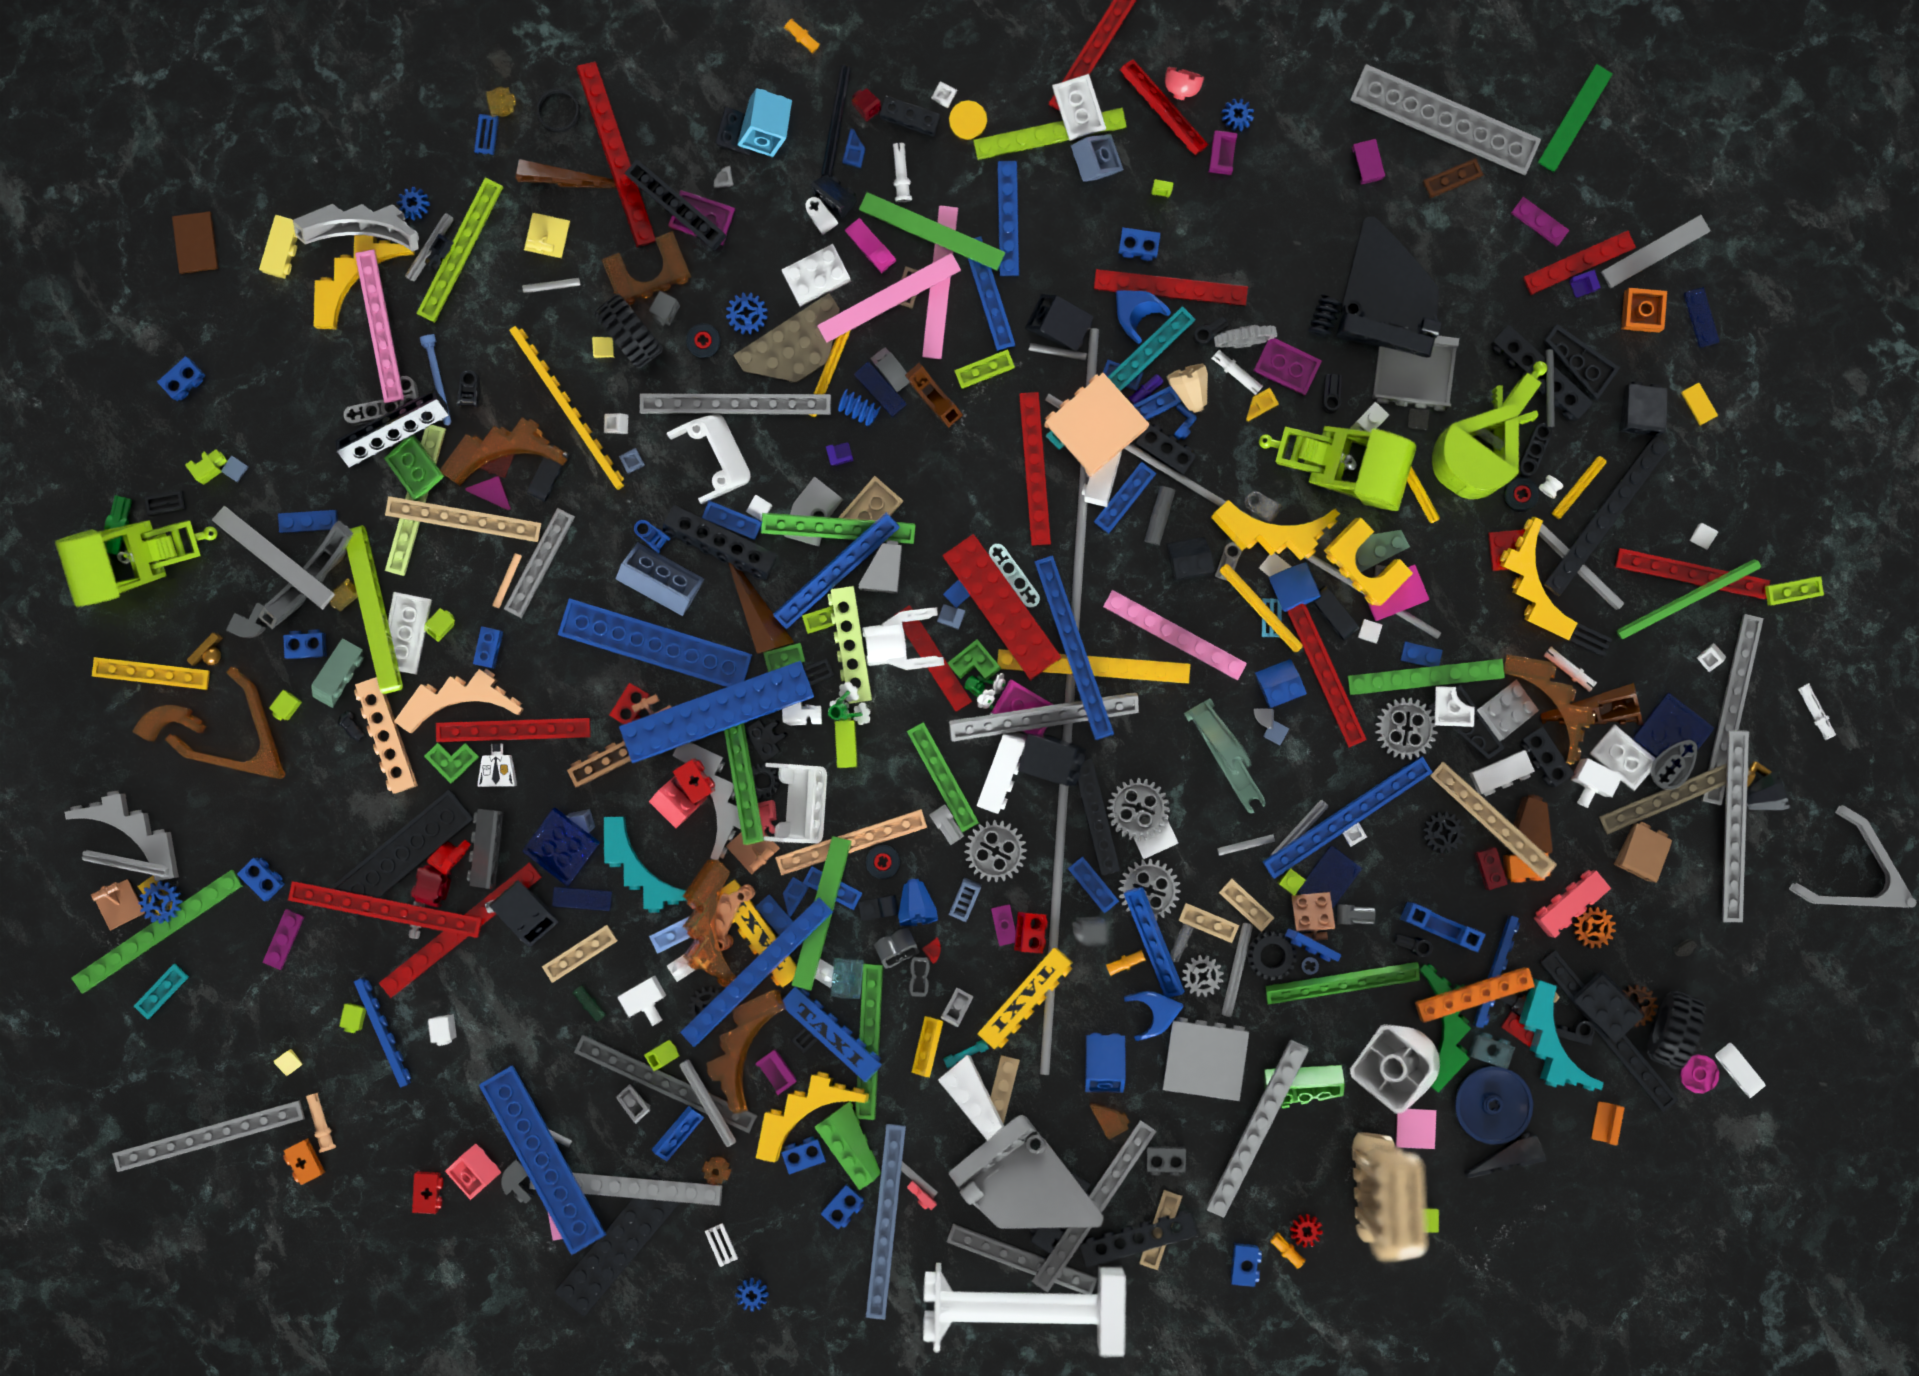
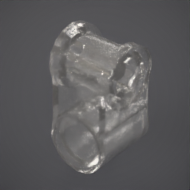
M1257 491L1248 494L1244 500V504L1249 510L1272 524L1283 508L1278 502ZM1256 497L1257 503L1252 505V500L1250 498Z

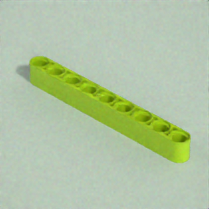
M362 525L350 529L353 535L346 548L381 693L384 695L402 690L403 684L367 531Z

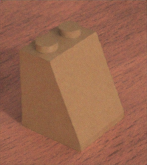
M1640 822V824L1634 823L1614 865L1646 881L1657 882L1672 840L1667 838L1668 834L1660 830L1657 833L1650 830L1651 826L1644 822Z

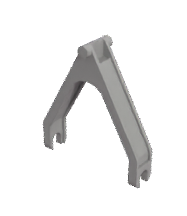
M1843 805L1839 806L1835 813L1858 827L1885 874L1883 890L1872 898L1818 896L1798 883H1792L1789 888L1790 891L1813 904L1915 907L1917 904L1868 820Z

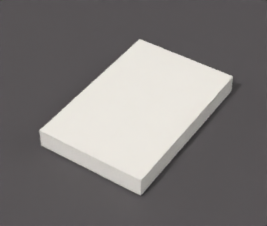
M1089 74L1052 85L1069 141L1106 130Z
M1615 724L1589 753L1604 767L1622 775L1621 781L1633 791L1648 776L1651 765L1656 759Z

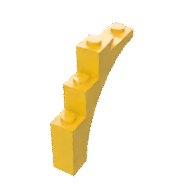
M354 235V258L351 255H340V258L334 259V281L329 277L315 280L314 327L317 329H337L338 315L343 300L351 286L360 277L355 253L374 249L377 263L379 264L387 259L398 256L415 255V250L411 251L399 243L391 244L387 240H380L377 243V239L374 236Z
M1228 500L1211 518L1242 551L1246 547L1252 548L1259 542L1271 556L1275 552L1281 553L1288 547L1301 561L1305 556L1308 559L1316 552L1314 548L1318 545L1317 540L1325 534L1323 530L1326 527L1332 528L1338 522L1336 518L1340 513L1333 509L1324 517L1310 523L1296 526H1280L1254 519L1239 510Z
M1532 516L1524 525L1525 532L1523 536H1520L1515 544L1516 550L1508 548L1507 551L1504 550L1500 557V561H1502L1500 565L1520 574V577H1517L1513 582L1512 588L1514 589L1512 592L1532 602L1524 612V619L1564 639L1570 640L1577 622L1565 616L1553 605L1545 594L1538 577L1535 548L1543 520Z
M818 1071L817 1074L811 1076L807 1096H805L806 1092L798 1090L788 1094L784 1114H782L781 1110L777 1109L765 1112L756 1158L770 1162L778 1161L782 1146L789 1133L811 1111L834 1102L855 1101L865 1103L868 1101L869 1094L864 1093L865 1089L853 1087V1090L846 1089V1085L835 1083L832 1086L833 1078L829 1077L828 1073Z

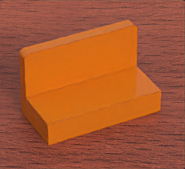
M1598 1101L1591 1139L1618 1145L1625 1107Z

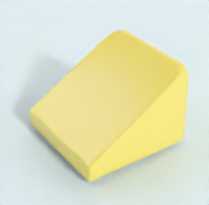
M592 337L593 356L595 358L614 357L612 337Z
M292 1049L273 1061L286 1076L303 1065Z

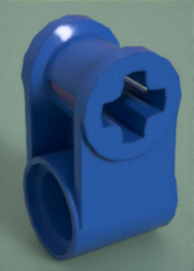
M640 520L634 526L635 533L657 553H660L662 546L671 539L646 520ZM641 524L648 525V532L646 534L638 532V527Z

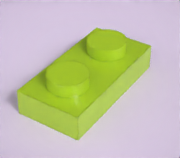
M833 606L802 615L808 634L836 625L832 624L831 613H834Z

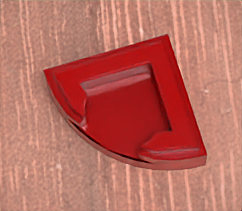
M937 937L922 948L933 964L938 960L941 952L940 941Z

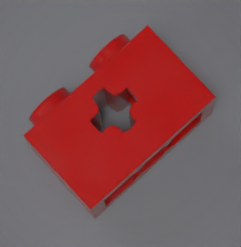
M696 758L691 759L672 771L692 804L697 803L716 791L714 789V781L710 776H706L704 765L700 760L697 761ZM694 777H699L697 783L692 782Z
M417 1171L414 1173L412 1213L436 1214L442 1208V1197H439L440 1189L443 1188V1178H440L441 1172ZM428 1188L429 1192H432V1194L429 1197L427 1193H424V1191Z

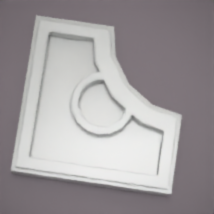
M1436 686L1434 725L1474 727V707L1460 701L1456 693V687Z

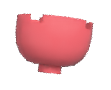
M1167 67L1165 74L1166 88L1174 94V98L1180 100L1196 95L1200 91L1204 77L1197 73L1183 69L1177 72L1174 67Z

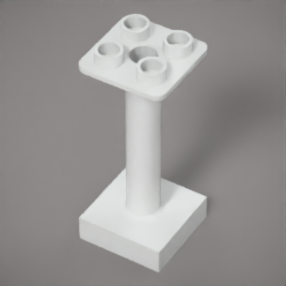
M936 1263V1272H925V1302H935V1311H925L924 1341H935L934 1351H939L940 1341L952 1321L1078 1323L1097 1325V1344L1100 1355L1124 1356L1125 1274L1121 1264H1098L1097 1294L952 1292L941 1272V1263Z

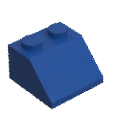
M1291 659L1255 673L1268 708L1307 694L1300 675Z

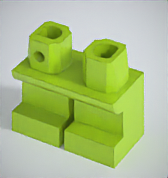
M217 449L210 454L203 452V460L197 464L192 460L185 464L196 481L203 485L220 474V467L227 463V459Z

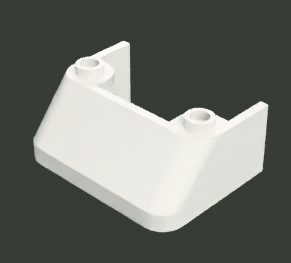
M713 414L698 418L667 432L671 440L686 432L694 439L707 436L723 470L715 473L712 478L715 491L698 498L702 505L749 482L751 478L750 471L725 419L721 415Z
M766 763V767L779 768V780L784 784H788L786 822H779L775 827L774 837L763 836L764 840L819 843L823 838L827 786V772L825 768Z

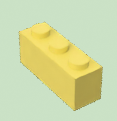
M275 215L259 268L263 273L283 279L286 278V275H289L292 267L290 261L297 251V246L295 245L297 237L295 236L292 219Z

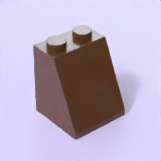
M1536 795L1522 797L1513 825L1542 852L1552 853L1547 803L1542 802L1543 798Z

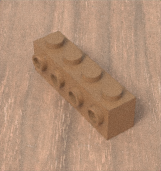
M622 738L623 742L617 745L614 742L606 746V750L601 753L596 751L588 755L589 759L584 762L578 760L570 765L571 768L567 771L575 787H580L631 761L624 739Z

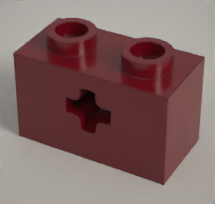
M1496 847L1474 853L1486 890L1508 885Z

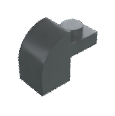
M886 347L870 358L896 392L910 383L905 377L907 372Z
M256 603L249 619L234 613L226 630L244 638L259 636L266 629V627L260 625L262 620L258 617L264 605Z
M517 1158L504 1171L501 1181L502 1188L506 1195L513 1190L515 1198L526 1204L534 1195L521 1183L528 1175L519 1158Z

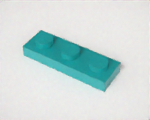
M173 964L134 1007L146 1019H150L189 976L176 964Z

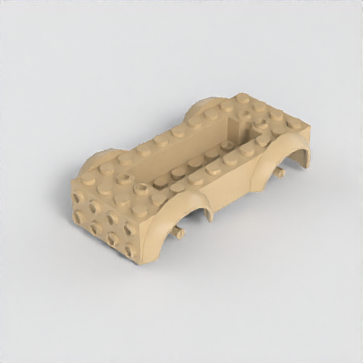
M1358 1132L1353 1140L1352 1159L1356 1163V1168H1353V1179L1357 1182V1187H1354V1198L1358 1202V1207H1355V1218H1358L1360 1222L1356 1225L1359 1237L1364 1242H1371L1374 1253L1382 1260L1421 1254L1426 1247L1422 1164L1416 1156L1402 1154L1401 1148L1394 1147V1141L1391 1136Z

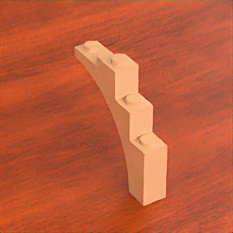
M478 669L467 686H465L466 682L460 677H449L438 694H436L437 689L430 684L426 686L420 684L394 722L409 733H413L423 721L435 712L461 702L481 701L493 703L508 709L516 715H520L524 709L520 706L522 704L514 697L509 699L505 696L506 691L499 686L493 687L497 682L493 678L495 676L494 673L488 669L484 671Z

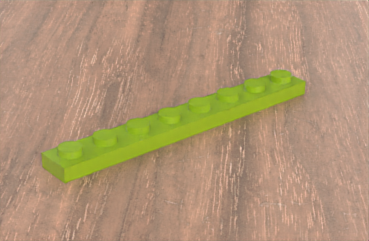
M1123 108L1101 112L1106 130L1087 136L1126 128ZM1059 121L974 140L977 160L1068 141L1069 138L1064 122Z
M484 178L453 240L451 250L444 258L416 314L434 323L436 322L503 189L502 185Z

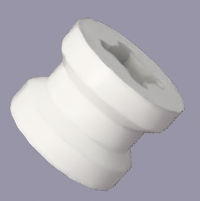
M1548 475L1545 478V483L1541 484L1539 489L1554 499L1556 492L1563 488V484L1556 478Z

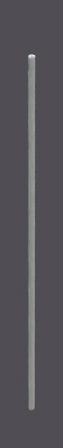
M1048 394L1045 400L1061 409L1060 405L1063 402ZM1130 443L1124 448L1221 507L1226 503L1225 500ZM1315 555L1307 559L1353 587V581L1349 577H1344L1335 567ZM1405 610L1396 613L1436 639L1441 635L1440 631Z

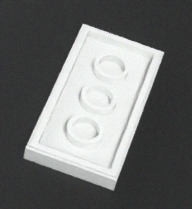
M397 592L393 593L388 624L399 671L412 674L418 673L426 634L424 626L429 619L432 599Z

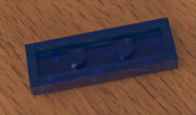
M1704 287L1685 292L1684 296L1699 348L1719 343V337Z
M869 362L854 374L892 417L907 405Z
M554 887L552 906L611 911L612 891Z

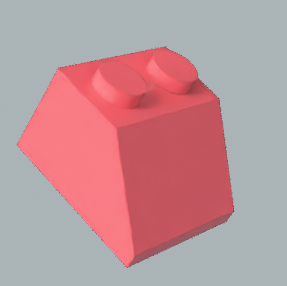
M477 1144L473 1145L445 1171L470 1200L501 1173L497 1165L488 1158L484 1150Z

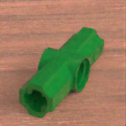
M115 495L111 513L105 521V530L129 525L128 516L132 499ZM123 536L103 541L106 552L118 555Z

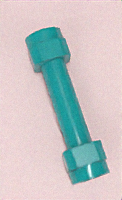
M982 1039L977 1041L976 1045L953 1056L950 1054L943 1058L949 1069L965 1056H971L979 1051L982 1053L988 1050L989 1046Z

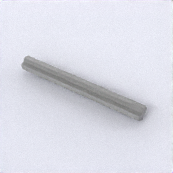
M90 850L83 851L82 853L84 861L161 877L169 875L168 866Z
M1249 923L1242 924L1224 1000L1222 1015L1231 1017L1233 1014L1253 925Z
M690 1060L682 1062L680 1064L681 1070L727 1147L731 1146L736 1142V1139Z

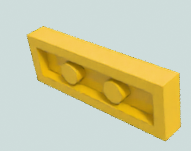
M925 1016L912 1073L930 1078L943 1021Z

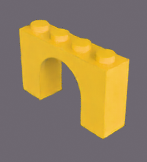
M1355 518L1324 549L1327 554L1326 558L1331 563H1336L1340 567V573L1353 581V587L1366 595L1365 599L1368 603L1381 606L1413 573L1400 559H1394L1376 577L1368 578L1361 574L1355 562L1356 552L1360 545L1374 531L1362 518Z

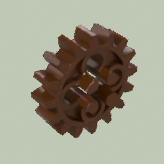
M1634 985V989L1631 986H1627V991L1624 992L1629 997L1634 993L1636 996L1634 998L1635 1002L1643 1003L1644 999L1648 1000L1646 1006L1639 1005L1644 1012V1017L1639 1022L1645 1026V1020L1651 1022L1652 1018L1650 1016L1657 1014L1653 1011L1654 1008H1658V1005L1653 1003L1657 998L1651 997L1653 992L1650 990L1646 992L1647 987L1642 986L1641 989L1639 985Z

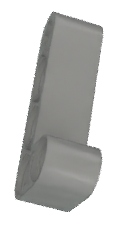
M408 376L400 377L401 385L406 381L411 383V387L408 390H403L404 400L385 404L383 399L347 407L344 411L345 420L352 425L370 423L387 414V408L390 404L394 403L397 409L409 400L418 398L416 382ZM376 407V415L370 417L369 410ZM353 412L364 415V417L362 415L355 416V420L350 418Z

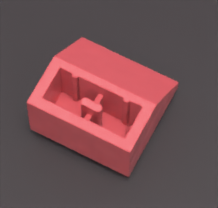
M674 776L657 791L649 802L677 828L707 797L692 804L676 776Z

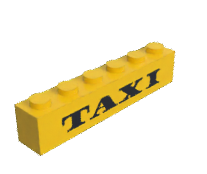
M736 879L716 892L718 897L715 899L717 902H719L722 894H731L739 890L741 886ZM751 900L741 902L732 923L736 922L740 927L738 932L743 939L748 938L751 943L749 947L755 955L757 953L760 955L777 937ZM790 955L772 971V980L777 986L781 985L782 988L793 980L797 967Z
M1054 947L978 1032V1035L993 1049H996L998 1046L1002 1048L1008 1042L1006 1037L1011 1032L1015 1034L1021 1027L1019 1023L1022 1019L1025 1018L1027 1020L1034 1012L1032 1008L1036 1004L1040 1006L1047 998L1045 996L1046 992L1049 989L1053 991L1060 983L1057 980L1062 975L1065 977L1073 969L1071 967L1073 962L1057 947Z

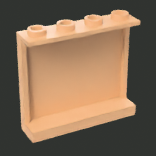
M1104 373L1100 376L1096 374L1089 381L1090 384L1086 388L1081 387L1078 389L1072 400H1065L1060 405L1061 409L1056 413L1053 411L1045 418L1047 420L1045 427L1050 428L1086 469L1085 472L1090 477L1149 426L1145 418Z

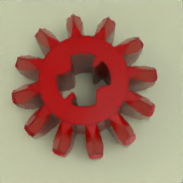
M1306 1214L1304 1220L1301 1215H1298L1300 1221L1297 1222L1293 1219L1292 1222L1296 1227H1290V1231L1295 1232L1291 1234V1238H1297L1295 1242L1297 1245L1302 1242L1303 1247H1307V1242H1309L1311 1246H1314L1313 1239L1319 1242L1320 1238L1316 1235L1323 1234V1231L1318 1229L1322 1224L1320 1222L1316 1223L1317 1218L1315 1216L1310 1220V1215ZM1309 1226L1310 1233L1303 1235L1302 1229Z

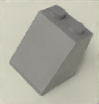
M887 541L886 544L881 545L859 583V590L898 594L902 545H898L897 541Z

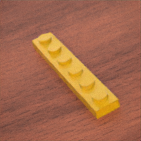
M94 657L92 676L205 690H208L210 675L208 670Z

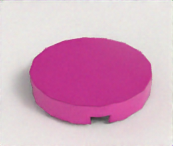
M1693 1055L1688 1060V1063L1683 1068H1680L1681 1082L1688 1090L1694 1093H1706L1712 1090L1719 1081V1069L1713 1059L1705 1055Z

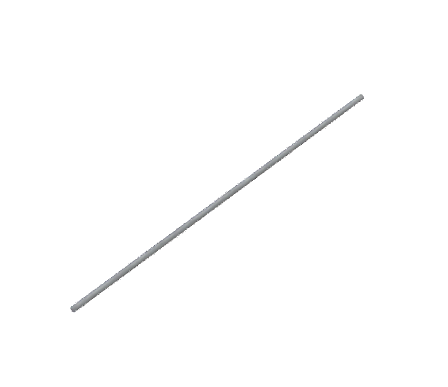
M1091 328L1089 331L1086 387L1090 384V379L1096 375L1099 329ZM1082 464L1080 466L1071 610L1078 630L1080 624L1088 502H1085V495H1082L1084 484H1088L1089 477H1087L1085 472L1086 469ZM1071 674L1066 675L1065 703L1074 702L1076 682ZM1073 723L1063 724L1062 740L1072 743ZM1059 784L1048 954L1054 947L1058 948L1069 788V786ZM1049 989L1045 994L1047 998L1044 1003L1040 1074L1049 1075L1055 989L1053 991Z

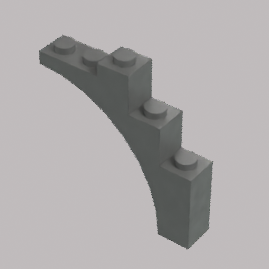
M337 521L303 569L320 583H323L327 573L343 560L347 552L346 547L353 532L346 525ZM288 583L273 599L263 606L258 617L273 630L303 605L306 596Z

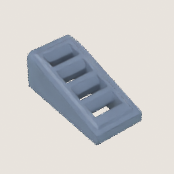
M964 877L949 915L967 922L980 892L981 884ZM965 886H966V887H969V888H971V889H973V890H975V891L973 892V891H971V890H968V889L965 888ZM962 893L972 896V899L962 896ZM959 900H960V901H963V902H965V903H968L969 906H965V905L960 904V903H958V902H959ZM956 907L965 910L966 913H961L955 909Z

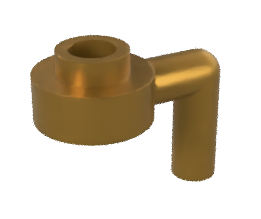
M1756 761L1753 762L1749 768L1751 774L1747 777V788L1754 780L1756 771L1764 776L1772 771Z

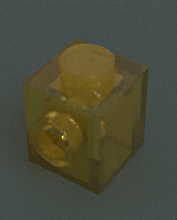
M348 578L332 590L335 596L329 603L333 608H337L339 611L343 610L358 597L355 585Z

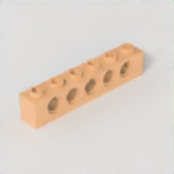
M377 677L355 684L356 689L354 693L357 700H360L362 703L361 713L364 719L367 718L369 724L367 730L370 737L373 736L375 744H373L375 753L380 755L382 762H379L382 772L387 775L386 785L388 790L396 794L418 786L397 724L394 722L395 718L387 695L381 693ZM372 694L376 696V703L374 705L368 703V698ZM380 712L383 719L380 723H376L374 716ZM386 730L389 733V738L387 741H382L380 735ZM389 749L395 751V757L391 760L387 757ZM396 767H399L402 771L401 776L398 778L393 775V770Z

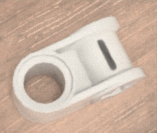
M812 197L807 200L806 211L822 235L838 225L835 217L819 198ZM812 203L814 205L819 204L817 211L814 209L810 210Z

